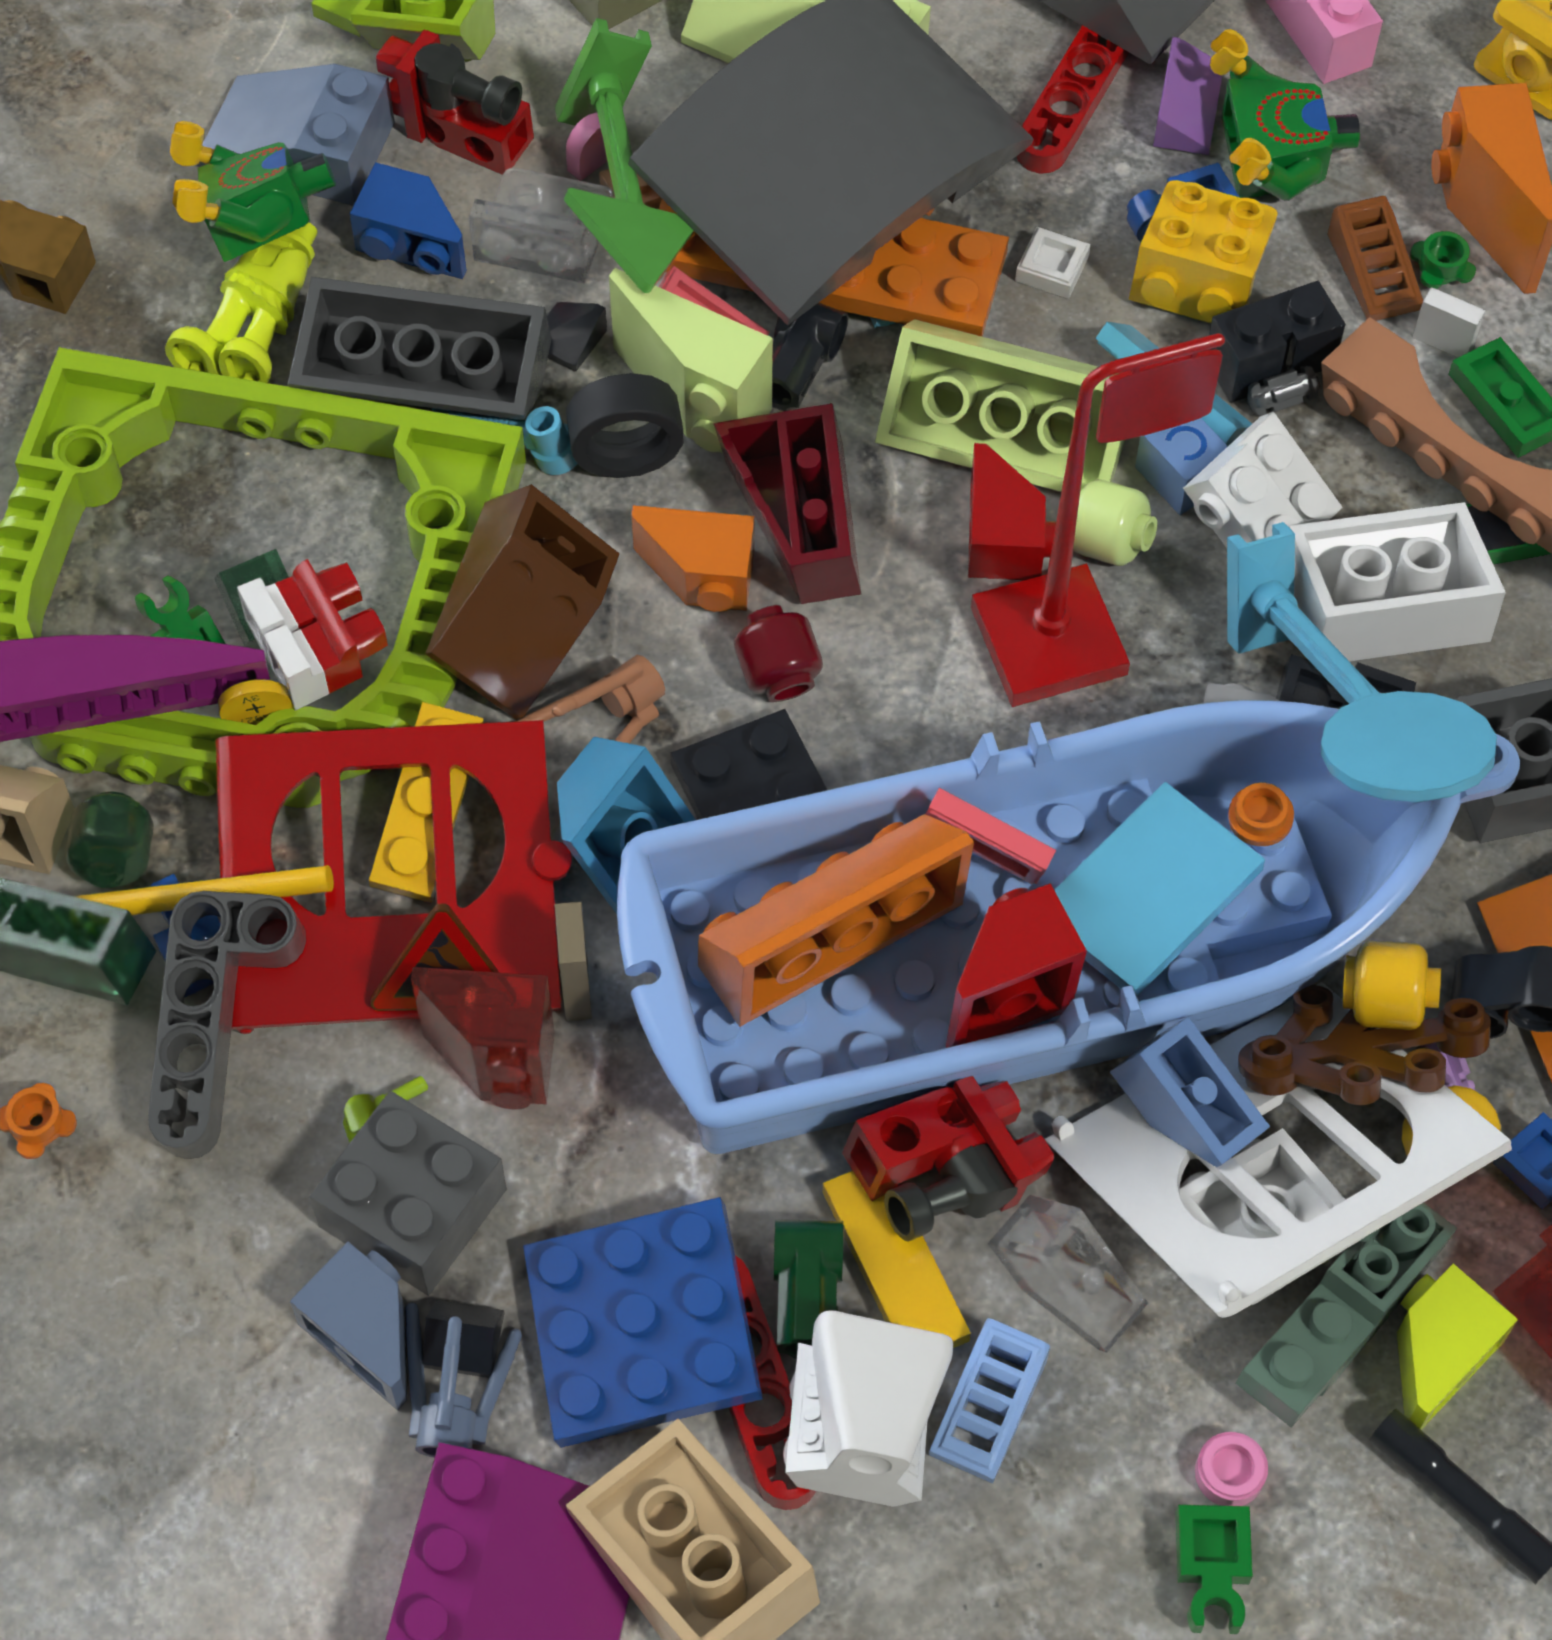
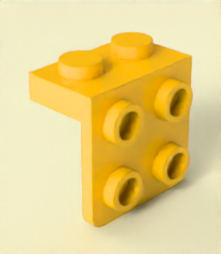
M1179 180L1169 181L1165 186L1139 246L1128 300L1212 323V318L1215 315L1249 304L1255 275L1276 223L1277 210L1271 206L1261 204L1257 200L1218 192L1197 183Z

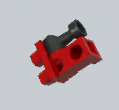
M425 29L414 43L394 35L390 36L377 53L375 59L378 72L392 77L389 85L393 113L404 118L407 138L422 143L428 137L430 142L438 148L501 175H508L534 139L530 103L521 100L522 85L519 81L499 75L488 82L467 71L460 49L454 44L450 46L440 44L439 35Z
M973 1076L956 1081L953 1087L935 1090L856 1120L842 1151L844 1158L871 1201L885 1195L884 1205L889 1222L897 1235L907 1242L929 1233L934 1226V1216L961 1208L965 1214L975 1219L984 1218L987 1214L998 1209L1002 1212L1018 1205L1027 1186L1045 1175L1054 1160V1153L1042 1135L1034 1132L1014 1141L1005 1126L1015 1122L1021 1112L1019 1099L1008 1081H1000L980 1087ZM933 1167L936 1168L942 1180L924 1190L917 1184L909 1182L898 1186L899 1183L932 1170Z

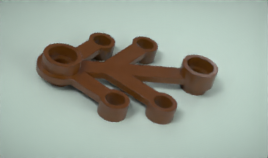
M1310 985L1294 993L1293 1015L1276 1035L1261 1036L1249 1042L1240 1050L1238 1068L1243 1077H1245L1247 1086L1259 1094L1269 1096L1286 1094L1294 1090L1298 1083L1339 1095L1350 1104L1368 1105L1374 1103L1380 1097L1381 1076L1403 1082L1410 1089L1418 1092H1434L1441 1089L1445 1084L1446 1059L1440 1052L1432 1049H1416L1403 1057L1390 1053V1051L1436 1043L1443 1053L1457 1058L1476 1057L1486 1052L1489 1048L1491 1019L1478 1001L1469 998H1457L1447 1002L1437 1017L1423 1020L1416 1029L1379 1028L1370 1030L1372 1027L1361 1026L1356 1021L1353 1009H1350L1327 1039L1306 1042L1316 1027L1324 1026L1333 1019V993L1323 986ZM1337 1062L1344 1064V1066L1337 1070L1323 1064Z

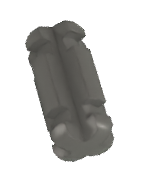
M1309 365L1300 366L1301 373L1297 374L1295 369H1291L1263 379V386H1260L1258 382L1251 383L1248 386L1246 399L1254 415L1259 417L1265 415V409L1268 408L1271 412H1277L1303 403V396H1306L1309 400L1315 399L1318 396L1320 381L1313 368Z

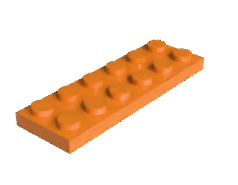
M663 199L661 200L660 210L676 213ZM920 218L876 250L869 266L819 303L841 311L904 325L916 319L983 337L1008 251L1009 237ZM695 231L665 271L667 273L675 266L693 279L753 291Z

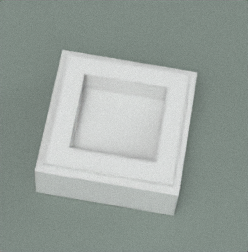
M1036 227L1017 266L1015 281L1069 299L1089 258L1091 244Z
M1431 287L1422 303L1413 338L1451 355L1460 357L1472 351L1485 310Z

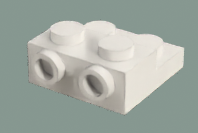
M1274 412L1260 416L1183 487L1184 491L1193 501L1194 509L1199 519L1214 530L1226 548L1227 537L1239 534L1248 543L1272 536V525L1284 522L1289 527L1291 525L1328 521L1343 508Z
M1283 1128L1263 1140L1255 1139L1232 1157L1301 1222H1309L1346 1200ZM1212 1171L1195 1173L1180 1185V1198L1184 1206L1193 1217L1207 1227L1237 1237L1269 1238L1279 1236ZM1277 1290L1273 1291L1272 1293L1268 1294L1267 1296L1263 1297L1262 1299L1256 1301V1302L1253 1303L1252 1305L1258 1303L1259 1301H1261V1300H1263L1264 1298L1268 1297L1269 1295L1273 1294V1293L1276 1292Z

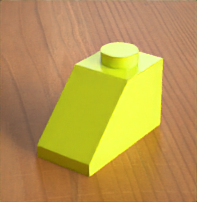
M1454 1263L1437 1281L1429 1274L1424 1275L1407 1293L1400 1304L1408 1311L1397 1331L1404 1415L1421 1430L1504 1344L1518 1320Z

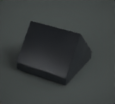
M436 1300L426 1317L422 1363L424 1368L442 1371L448 1321L451 1317L457 1316L462 1320L457 1373L490 1378L504 1320V1310Z

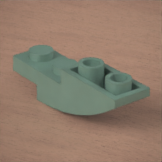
M1423 1202L1345 1249L1328 1268L1320 1284L1245 1366L1235 1384L1292 1428L1314 1401L1328 1391L1380 1329L1449 1242L1457 1227Z

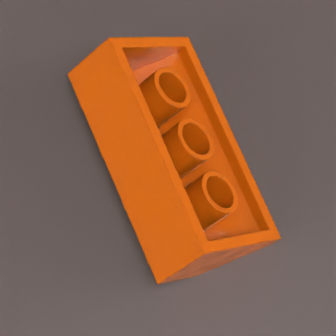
M926 814L905 825L903 822L892 823L879 831L871 843L851 854L843 851L830 856L817 868L815 873L793 884L787 881L774 886L761 898L758 904L739 914L728 912L715 918L706 926L703 933L699 935L698 967L738 1026L741 1027L963 905L974 841L966 831Z

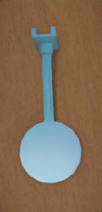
M1284 522L1272 525V536L1246 543L1239 534L1227 537V642L1240 654L1290 640L1349 703L1341 707L1324 725L1321 740V756L1331 775L1352 790L1382 800L1422 802L1452 797L1478 785L1494 767L1497 736L1486 717L1463 702L1434 693L1407 691L1379 693L1297 607V600L1294 597L1295 533Z

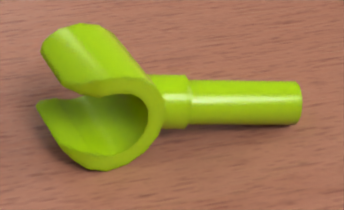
M418 1076L392 1090V1092L409 1101L427 1091L428 1085L422 1076ZM388 1093L385 1095L381 1094L375 1098L370 1094H358L347 1101L343 1111V1126L349 1143Z

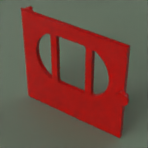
M544 720L234 735L215 739L220 878L276 872L271 850L276 818L292 792L307 779L316 775L320 778L324 866H330L334 881L333 890L325 892L326 911L322 916L307 910L292 896L281 897L291 905L305 929L306 944L304 951L295 962L286 967L238 966L231 1030L237 1029L241 1034H250L254 1031V1028L561 1010L553 881L560 880L567 875L571 867L572 856L565 844L551 840ZM407 767L429 768L431 774L437 904L443 903L450 906L515 991L516 1005L513 1008L377 1011L372 1008L371 995L429 913L368 917L347 916L340 775L343 771ZM454 768L470 775L486 789L499 810L505 833L504 854L496 876L488 888L465 908H460L457 905L450 785V772ZM281 919L267 921L258 930L257 942L269 945L280 941L286 933L287 922Z

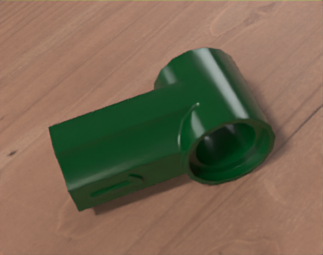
M775 1219L773 1281H778L777 1349L779 1353H784L797 1359L798 1343L812 1346L813 1328L817 1317L824 1311H838L837 1283H842L843 1221Z

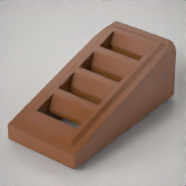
M1378 196L1337 206L1333 210L1327 235L1366 319L1371 317L1378 321L1420 311L1424 300L1396 217L1387 197ZM1374 245L1379 246V248L1361 252V248ZM1384 266L1389 267V269L1382 270L1370 274L1368 273V270ZM1397 285L1399 288L1398 291L1376 295L1374 291L1375 289Z

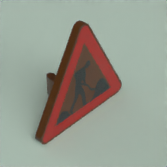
M443 903L434 906L371 995V1006L377 1011L511 1009L516 1005L515 991L450 906Z

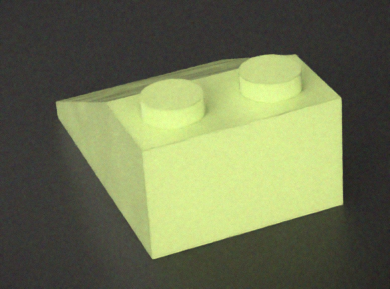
M617 268L613 269L609 275L613 349L633 373L651 375L670 385L678 397L683 433L686 437L694 440L697 445L709 452L723 453L713 423L766 415L772 410L773 338L660 287L654 286L650 293H644L624 271Z

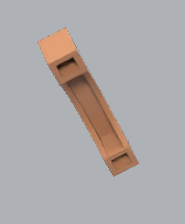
M1369 317L1321 362L1323 395L1333 410L1342 416L1351 415L1367 426L1374 437L1387 447L1396 446L1415 459L1421 470L1434 479H1444L1460 490L1473 507L1480 511L1489 510L1508 523L1511 530L1521 540L1529 544L1537 543L1552 554V470L1537 468L1507 458L1477 442L1451 421L1432 397L1420 371L1416 349L1413 345Z

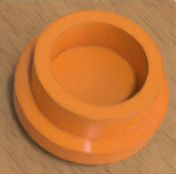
M1254 783L1240 790L1233 797L1228 811V822L1233 833L1243 842L1254 846H1270L1282 841L1291 831L1294 821V808L1290 799L1280 788L1270 783Z

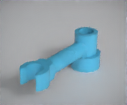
M543 406L536 408L527 416L526 420L490 417L487 415L432 408L433 412L523 427L526 449H530L538 468L546 474L561 475L569 472L578 464L572 457L568 425L563 423L558 411L552 407Z

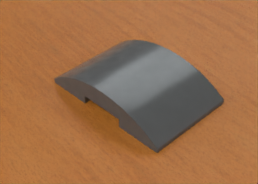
M825 0L788 20L719 70L685 100L630 157L628 165L789 325L869 266L876 250L945 199L954 203L1031 146L1034 138L893 0Z

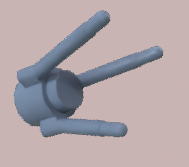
M408 1303L405 1307L412 1408L408 1436L417 1438L415 1450L422 1455L435 1458L439 1442L472 1449V1444L485 1445L488 1422L522 1338L521 1331L519 1329H512L508 1333L476 1412L470 1410L472 1399L455 1393L462 1320L457 1316L451 1317L448 1321L446 1344L444 1347L440 1390L430 1394L429 1404L427 1405L424 1365L422 1364L423 1348L419 1308L416 1303Z

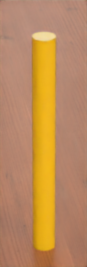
M329 865L79 895L75 898L74 909L79 921H89L172 911L181 898L193 892L265 894L281 898L331 892L334 881L332 870Z

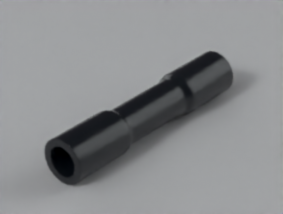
M1394 1409L1375 1430L1369 1441L1415 1481L1427 1485L1482 1533L1486 1542L1535 1585L1552 1567V1542L1515 1510L1502 1505L1448 1458L1441 1446L1398 1409Z

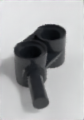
M1529 946L1519 951L1496 954H1469L1456 960L1451 1000L1469 998L1481 1003L1484 1011L1491 1019L1490 1039L1501 1037L1506 1033L1508 1020L1526 1030L1552 1032V947Z

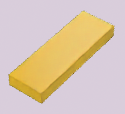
M853 1171L823 1182L822 1193L835 1220L843 1221V1236L884 1321L948 1335L953 1340V1348L970 1342L971 1332L924 1237L921 1236L909 1242L901 1239L894 1231L887 1217L884 1205L885 1195L871 1201Z

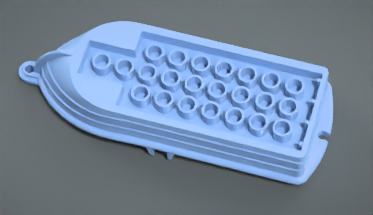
M1273 700L1210 702L1154 712L1048 740L1039 721L1030 723L1027 745L1002 751L998 750L993 732L982 735L970 758L646 831L635 836L626 844L622 851L617 892L619 945L624 971L628 976H638L645 972L656 974L657 981L655 983L635 987L631 991V997L655 1056L669 1081L687 1106L690 1114L696 1120L703 1147L713 1154H723L852 1123L860 1118L935 1090L953 1087L956 1081L965 1077L973 1076L980 1087L1000 1081H1008L1009 1084L1129 1056L1158 1034L1186 1017L1191 1019L1203 1037H1208L1241 1028L1290 1001L1294 993L1316 983L1330 972L1353 948L1367 939L1388 920L1429 870L1447 838L1461 803L1498 795L1511 787L1520 768L1518 752L1507 739L1496 734L1497 744L1494 767L1478 785L1448 798L1408 802L1382 800L1352 790L1330 774L1321 756V740L1324 725L1339 710L1337 708ZM1164 782H1167L1233 835L1235 834L1228 822V811L1233 797L1240 790L1254 783H1270L1280 788L1290 799L1294 808V821L1291 831L1282 841L1270 846H1254L1245 843L1265 859L1263 871L1138 996H1136L1132 985L1120 989L1084 960L1075 998L1072 999L1063 1014L1023 1030L945 1047L957 985L989 906H992L1003 894L1017 888H1027L1031 891L1049 883L1055 889ZM939 788L1056 850L1048 868L1037 884H1030L972 853L963 905L741 1027L738 1026L698 967L699 935L703 933L706 926L715 918L728 912L739 914L758 904L761 898L774 886L787 881L795 884L815 873L817 868L830 856L843 851L851 854L871 843L875 835L886 826L895 822H903L905 825L925 814Z

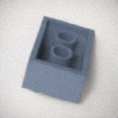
M338 64L237 76L203 142V146L214 149L216 144L238 154H242L281 142L286 145L294 164L324 153L332 170L336 186L316 193L313 196L354 206L395 123L389 78ZM200 162L199 164H197L198 167H201V166H203V165H206V164H204V163H202V162Z

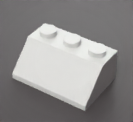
M1465 502L1289 526L1295 533L1294 597L1297 600V607L1349 662L1491 642L1506 592Z

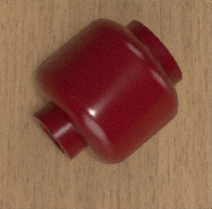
M780 605L764 607L748 615V626L743 628L735 637L734 648L749 690L755 694L767 695L770 702H782L801 696L813 689L815 686L813 679L821 672L823 661L808 618L795 612L784 613Z

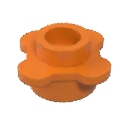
M38 1083L17 1092L12 1096L7 1105L0 1108V1130L11 1133L17 1141L19 1155L26 1159L39 1158L43 1155L45 1146L58 1137L70 1136L77 1126L75 1114L71 1110L62 1109L56 1099L55 1089L47 1083ZM40 1116L43 1118L41 1124L37 1126L30 1124L33 1117Z

